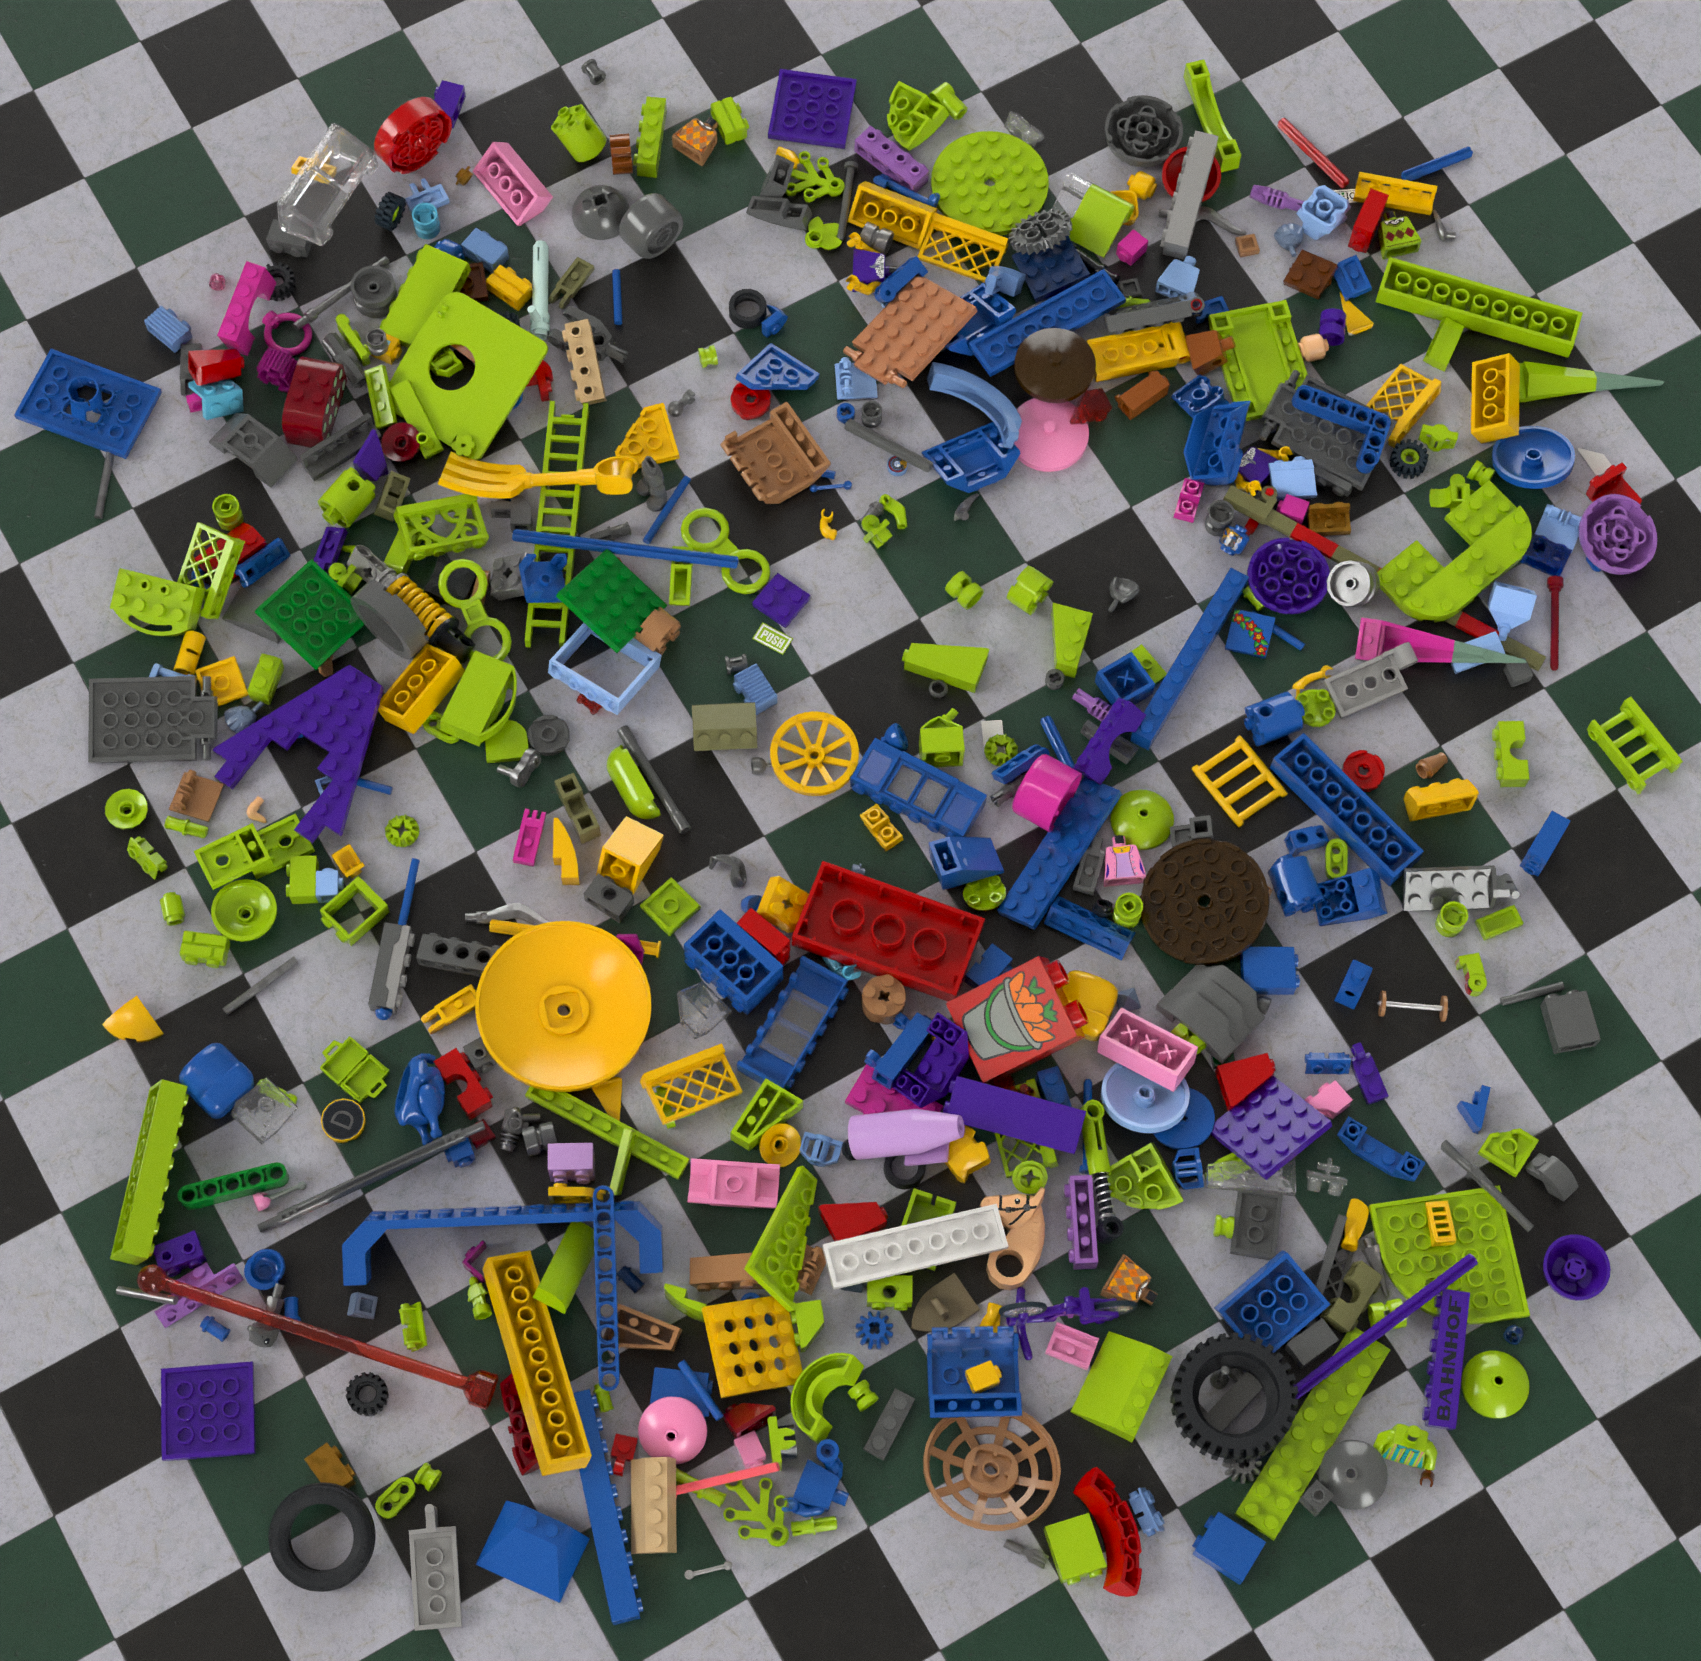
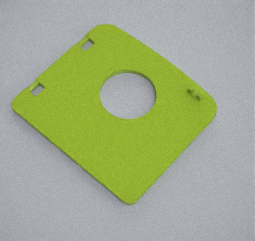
M452 292L442 299L427 319L402 358L389 385L391 388L408 379L439 440L451 447L458 435L464 436L469 434L472 437V442L475 443V447L468 458L479 460L483 457L546 356L548 345L540 338L460 292ZM462 345L471 351L475 359V371L471 380L457 390L439 388L435 385L430 375V364L434 355L445 346ZM391 392L395 414L404 418Z

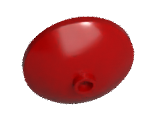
M1187 147L1174 151L1166 159L1162 169L1164 188L1172 198L1174 192H1176L1179 173H1181ZM1215 157L1202 202L1212 197L1220 185L1221 168Z

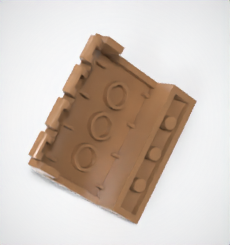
M788 402L771 410L770 419L739 437H737V432L733 431L726 435L724 441L720 444L727 456H731L730 460L737 470L743 471L741 476L749 487H753L752 491L758 500L764 501L765 504H779L808 488L831 465V462Z

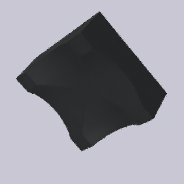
M440 555L434 572L424 588V592L433 598L434 601L451 606L441 596L438 582L440 573L452 560ZM463 567L454 570L448 577V591L458 600L469 599L474 589L477 575L469 568Z

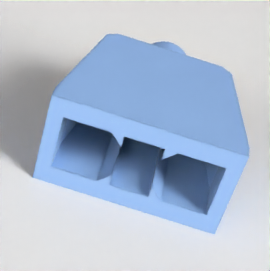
M1186 256L1183 262L1174 259L1159 277L1155 292L1169 298L1194 292L1200 271L1194 267L1196 259L1191 256Z

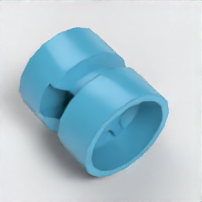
M430 203L416 205L412 210L416 234L422 239L429 240L435 238L440 232V222L436 207Z

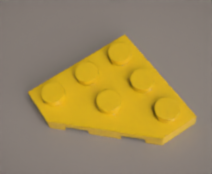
M664 402L643 408L639 418L625 435L624 441L617 447L615 456L630 455L635 457L639 463L638 468H642V461L646 456H651L657 464L679 459V452Z

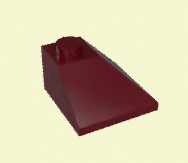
M735 1403L725 1409L723 1420L734 1438L737 1439L767 1425L769 1417L776 1416V1408L774 1405L741 1403L737 1406Z

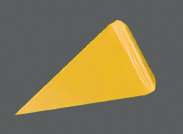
M1340 293L1342 308L1347 316L1346 327L1348 335L1353 336L1371 329L1374 323L1349 300L1345 302Z
M614 1077L592 1087V1090L607 1114L620 1121L622 1078Z

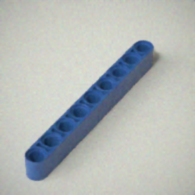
M602 1185L593 1192L598 1378L602 1389L612 1391L617 1388L620 1382L615 1208L613 1190L609 1186ZM600 1189H606L609 1192L610 1198L607 1202L598 1200L597 1193ZM601 1212H607L610 1215L611 1220L609 1224L602 1225L599 1223L598 1215ZM607 1235L611 1238V1245L608 1248H603L599 1245L600 1236ZM603 1258H608L612 1262V1268L608 1271L602 1270L599 1266V1262ZM604 1281H609L613 1286V1290L609 1294H604L600 1290V1284ZM605 1304L611 1305L614 1310L613 1315L609 1317L603 1316L601 1307ZM606 1327L613 1329L614 1337L610 1340L604 1339L601 1334L602 1329ZM607 1350L612 1351L615 1354V1360L611 1363L605 1362L602 1358L603 1352ZM604 1375H614L616 1378L615 1384L607 1386L603 1382Z

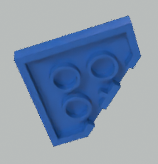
M772 343L766 346L736 375L737 381L752 390H807L819 378L818 372Z

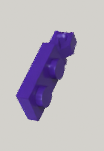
M326 527L314 562L327 574L330 566L337 563L348 534L345 528Z
M1361 1042L1352 1045L1351 1051L1354 1057L1351 1058V1068L1366 1104L1369 1105L1387 1099L1389 1095L1373 1057H1371L1369 1052L1365 1053Z

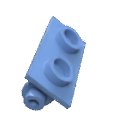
M1138 1488L1139 1494L1137 1491L1128 1494L1130 1497L1128 1500L1134 1513L1138 1514L1142 1511L1144 1513V1516L1137 1518L1143 1533L1150 1537L1156 1534L1155 1529L1157 1531H1165L1163 1524H1165L1164 1519L1159 1511L1156 1512L1152 1493L1146 1490V1488Z

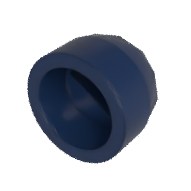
M1515 1324L1510 1325L1503 1334L1504 1339L1510 1344H1519L1523 1338L1522 1328Z

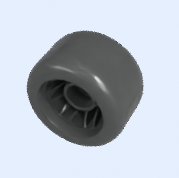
M650 193L638 199L626 211L619 225V234L622 240L637 255L645 259H652L664 253L676 241L683 228V217L664 196L658 193Z

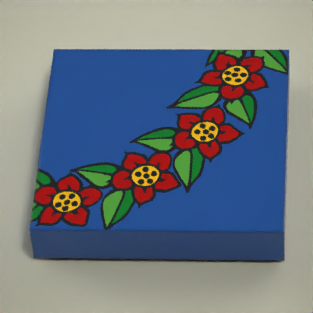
M1235 609L1225 650L1266 659L1275 618Z

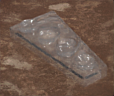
M1295 1157L1267 1180L1243 1161L1236 1162L1235 1160L1208 1164L1206 1168L1207 1188L1295 1196Z

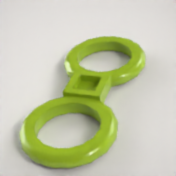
M699 508L688 513L683 519L680 528L681 537L688 547H693L694 551L737 556L739 560L744 558L753 559L762 568L761 577L756 582L743 585L732 579L730 575L731 568L722 567V579L728 588L737 593L751 594L761 590L767 584L771 573L768 561L757 551L750 549L739 550L728 539L730 532L729 524L723 514L710 508ZM701 517L713 518L721 527L720 535L710 543L697 542L689 534L690 525L694 520Z
M454 560L446 565L440 573L438 582L440 594L445 602L453 607L461 608L468 625L464 635L471 639L475 630L481 626L489 625L498 629L502 635L503 643L501 650L493 658L503 661L510 652L512 641L510 632L505 624L496 618L488 617L481 601L486 594L488 585L486 574L481 566L472 560ZM458 568H469L478 577V590L470 599L458 600L448 591V577ZM472 650L470 656L468 657L469 660L471 659V657H472V655H473V653H474L473 650Z

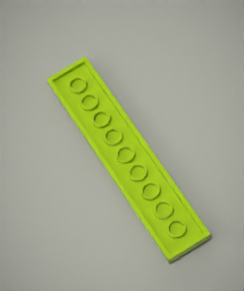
M1356 1327L1354 1330L1347 1332L1333 1356L1364 1332ZM1375 1341L1312 1388L1297 1412L1290 1429L1276 1446L1234 1514L1235 1516L1273 1541L1275 1540L1322 1463L1324 1454L1335 1442L1391 1349Z

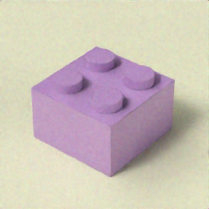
M593 1143L548 1144V1173L550 1181L565 1184L568 1181H577L578 1184H588L590 1181H595V1152Z

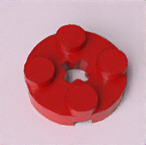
M739 382L735 385L731 394V407L743 420L759 418L770 409V391L752 390ZM748 396L756 398L752 403L747 402Z
M1358 750L1348 755L1343 763L1342 771L1363 792H1369L1381 784L1385 767L1380 757L1376 754L1372 755L1367 753L1368 751ZM1359 767H1362L1364 770H1368L1366 775H1362L1359 773Z

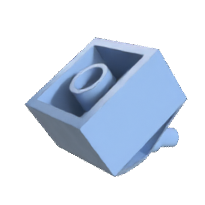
M1498 581L1493 582L1487 606L1498 626L1500 641L1507 639V634L1511 629L1530 620L1537 597L1535 591Z

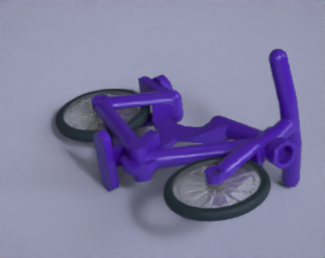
M1018 1287L1016 1303L1001 1307L999 1314L1006 1317L1008 1326H1015L1016 1324L1024 1358L1031 1360L1033 1354L1026 1334V1323L1054 1322L1059 1316L1073 1318L1076 1315L1079 1316L1080 1323L1083 1325L1093 1322L1102 1324L1105 1321H1112L1113 1318H1118L1121 1314L1136 1310L1137 1303L1129 1300H1117V1298H1090L1088 1288L1082 1287L1079 1290V1298L1066 1296L1064 1297L1065 1303L1047 1307L1043 1302H1027L1025 1300V1288Z

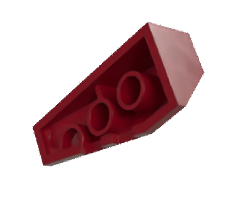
M511 1373L500 1383L504 1410L509 1413L511 1426H508L509 1434H513L515 1447H512L513 1456L521 1475L524 1476L540 1469L513 1374Z

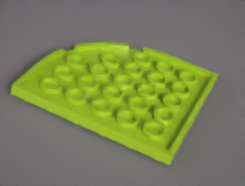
M1500 1185L1495 1186L1501 1192ZM1483 1188L1369 1205L1376 1244H1379L1381 1262L1391 1282L1407 1300L1466 1255L1472 1254L1478 1264L1445 1288L1470 1293L1467 1324H1485L1530 1316L1506 1210ZM1448 1201L1456 1235V1243L1454 1245L1432 1247L1425 1207L1426 1202ZM1443 1207L1432 1208L1433 1212L1444 1211ZM1445 1216L1434 1217V1220L1445 1219ZM1446 1224L1436 1225V1228H1446ZM1447 1232L1438 1233V1236H1448ZM1435 1297L1419 1309L1429 1315L1437 1316V1307H1434Z

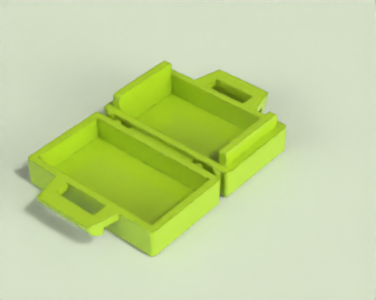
M349 1036L342 1044L334 1040L322 1052L327 1060L320 1066V1070L338 1086H341L359 1104L368 1096L375 1098L387 1086L384 1079L390 1074L389 1069L374 1056L369 1055L368 1051L352 1037ZM337 1045L339 1048L331 1056H329L328 1054ZM381 1083L382 1085L374 1093H372V1091Z

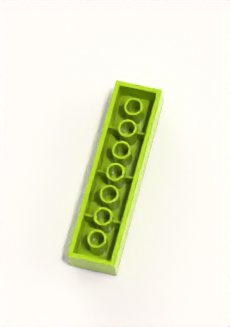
M162 1079L149 1088L110 1257L111 1260L138 1265L153 1254L155 1246L152 1244L153 1236L157 1234L159 1229V1222H157L158 1214L162 1212L164 1207V1200H162L163 1192L167 1191L169 1179H167L168 1170H171L173 1167L174 1157H172V1153L179 1141L177 1130L178 1127H181L184 1115L181 1114L182 1108L186 1106L189 1094L186 1093L187 1086Z

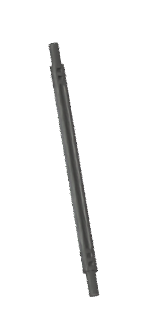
M480 1121L463 1130L461 1128L439 1139L278 1212L277 1216L257 1224L260 1232H263L276 1225H284L445 1149L466 1141L467 1137L486 1129L483 1121Z

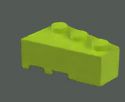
M1052 603L1054 668L1062 671L1065 676L1075 678L1093 613Z
M765 1078L730 1132L731 1140L750 1151L760 1143L762 1135L772 1126L787 1122L802 1110L803 1100Z

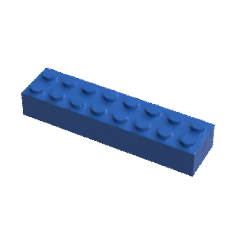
M1302 733L1273 758L1270 769L1369 867L1375 870L1389 887L1404 874V868H1411L1420 860L1424 851L1305 733Z

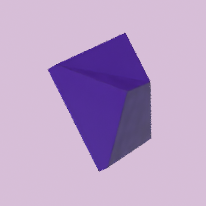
M374 429L370 432L353 461L355 470L364 481L374 482L379 477L389 474L381 444Z

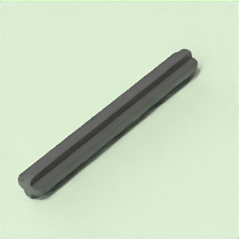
M852 419L846 421L844 427L846 431L925 472H929L932 469V461Z

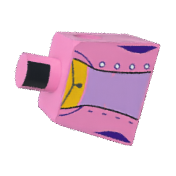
M1123 835L1114 836L1112 838L1113 846L1107 847L1105 850L1103 886L1143 883L1146 873L1137 846L1126 845L1125 836Z

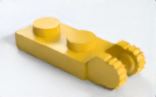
M470 984L421 1017L423 1023L433 1020L437 1015L441 1018V1020L428 1028L429 1033L434 1034L440 1031L445 1025H450L474 1010L476 990Z

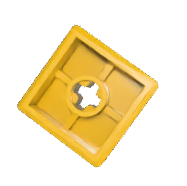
M779 875L770 877L757 913L787 933L794 932L809 893Z

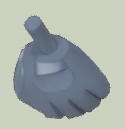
M1294 223L1284 224L1276 230L1274 238L1282 248L1290 251L1292 257H1296L1295 248L1299 247L1302 243L1304 229L1302 226Z
M260 701L252 709L247 706H236L227 709L224 713L227 726L235 733H239L255 723L257 718L256 712L264 705V702Z

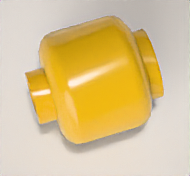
M1138 171L1135 175L1131 174L1127 185L1130 186L1129 190L1135 192L1137 198L1141 200H1146L1148 197L1152 198L1158 184L1155 183V177L1143 171Z

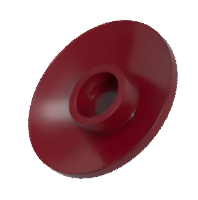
M404 422L390 426L382 437L381 447L383 453L395 462H404L411 459L420 448V444L416 440L419 433L413 425ZM406 442L405 446L401 447V444Z

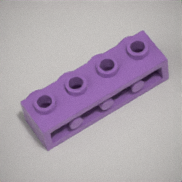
M870 125L855 139L854 151L883 174L893 178L894 182L916 193L928 182L929 170L927 167L913 159L910 153L900 149L894 141L887 139L880 130L874 129Z
M1092 1175L1070 1176L1068 1184H1064L1065 1198L1069 1197V1206H1066V1219H1070L1071 1227L1067 1228V1239L1072 1241V1249H1069V1263H1073L1074 1270L1096 1269L1098 1253Z

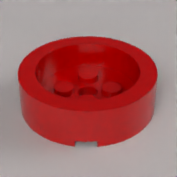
M418 97L397 108L381 125L374 141L375 153L394 173L408 174L429 163L439 153L437 149L442 142H447L452 130L451 118L432 98Z

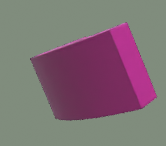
M1187 478L1184 479L1173 518L1191 523L1194 522L1204 483Z

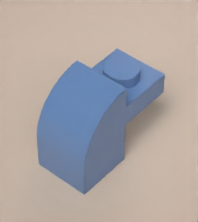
M992 266L985 279V293L993 295L1000 291L1014 297L1021 293L1026 274L1007 267Z

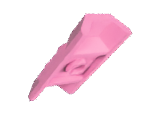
M691 1158L687 1202L710 1204L711 1206L776 1209L780 1165Z

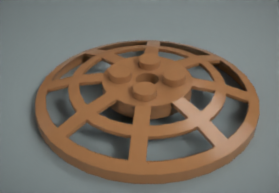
M1022 1411V1416L1001 1417L998 1427L982 1426L970 1429L965 1417L943 1418L930 1433L923 1456V1473L932 1497L951 1517L976 1529L1005 1531L1027 1525L1048 1508L1059 1486L1061 1467L1057 1447L1046 1429L1035 1418ZM1010 1417L1028 1426L1038 1435L1040 1440L1028 1446L1019 1436L1008 1431L1007 1427ZM957 1421L962 1434L952 1441L947 1451L945 1452L934 1447L935 1441L942 1431ZM983 1434L996 1435L993 1444L987 1443L982 1445L978 1444L974 1436ZM1004 1438L1014 1442L1022 1451L1013 1455L1009 1450L1002 1447ZM966 1440L971 1451L964 1460L954 1456L953 1453ZM1045 1447L1052 1463V1481L1038 1480V1464L1034 1454ZM931 1455L943 1461V1476L947 1485L936 1490L930 1475L929 1462ZM1028 1459L1030 1464L1031 1478L1018 1476V1464ZM950 1464L963 1469V1480L953 1484L950 1476ZM991 1466L996 1469L997 1473L989 1475L984 1469ZM1015 1484L1028 1487L1026 1493L1017 1502L1008 1493ZM970 1488L978 1494L976 1505L960 1495L959 1491ZM1035 1489L1049 1490L1047 1498L1032 1515L1027 1517L1020 1507L1031 1498ZM952 1494L959 1503L974 1511L972 1520L953 1511L941 1498ZM1000 1497L1006 1507L997 1509L985 1508L988 1498ZM1011 1512L1018 1520V1522L1004 1525L981 1523L983 1514L1002 1515Z

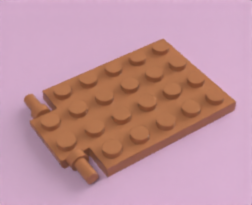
M917 274L852 341L853 346L860 351H855L846 346L843 353L852 358V361L855 362V368L886 385L889 382L890 384H896L901 388H905L907 381L900 378L897 373L913 381L978 311L976 306Z

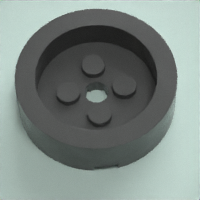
M375 580L368 581L351 598L353 609L365 626L387 648L404 659H411L429 642V637L424 635L426 632L425 627L415 613L396 594L391 595L386 592V586Z

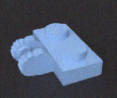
M425 178L421 179L424 191L419 192L417 186L411 183L409 186L413 195L405 198V203L411 214L414 207L420 203H430L436 209L450 203L442 185L439 184L430 188Z

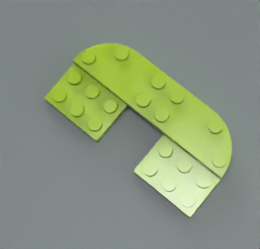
M1490 480L1445 516L1444 520L1470 545L1468 549L1445 568L1416 540L1377 572L1380 582L1379 588L1408 616L1420 621L1425 619L1434 620V622L1444 621L1455 616L1497 578L1502 577L1512 569L1524 556L1531 542L1532 529L1530 520L1521 506L1516 507Z

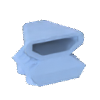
M1322 185L1314 189L1313 194L1308 200L1303 202L1302 207L1296 214L1303 222L1304 234L1314 240H1318L1347 220L1345 214L1351 206L1347 199L1327 186Z

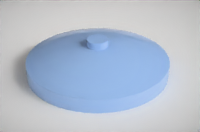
M1116 1063L1108 1070L1101 1088L1102 1104L1108 1115L1119 1125L1140 1133H1157L1175 1126L1186 1114L1190 1099L1189 1087L1185 1078H1183L1173 1092L1119 1063Z

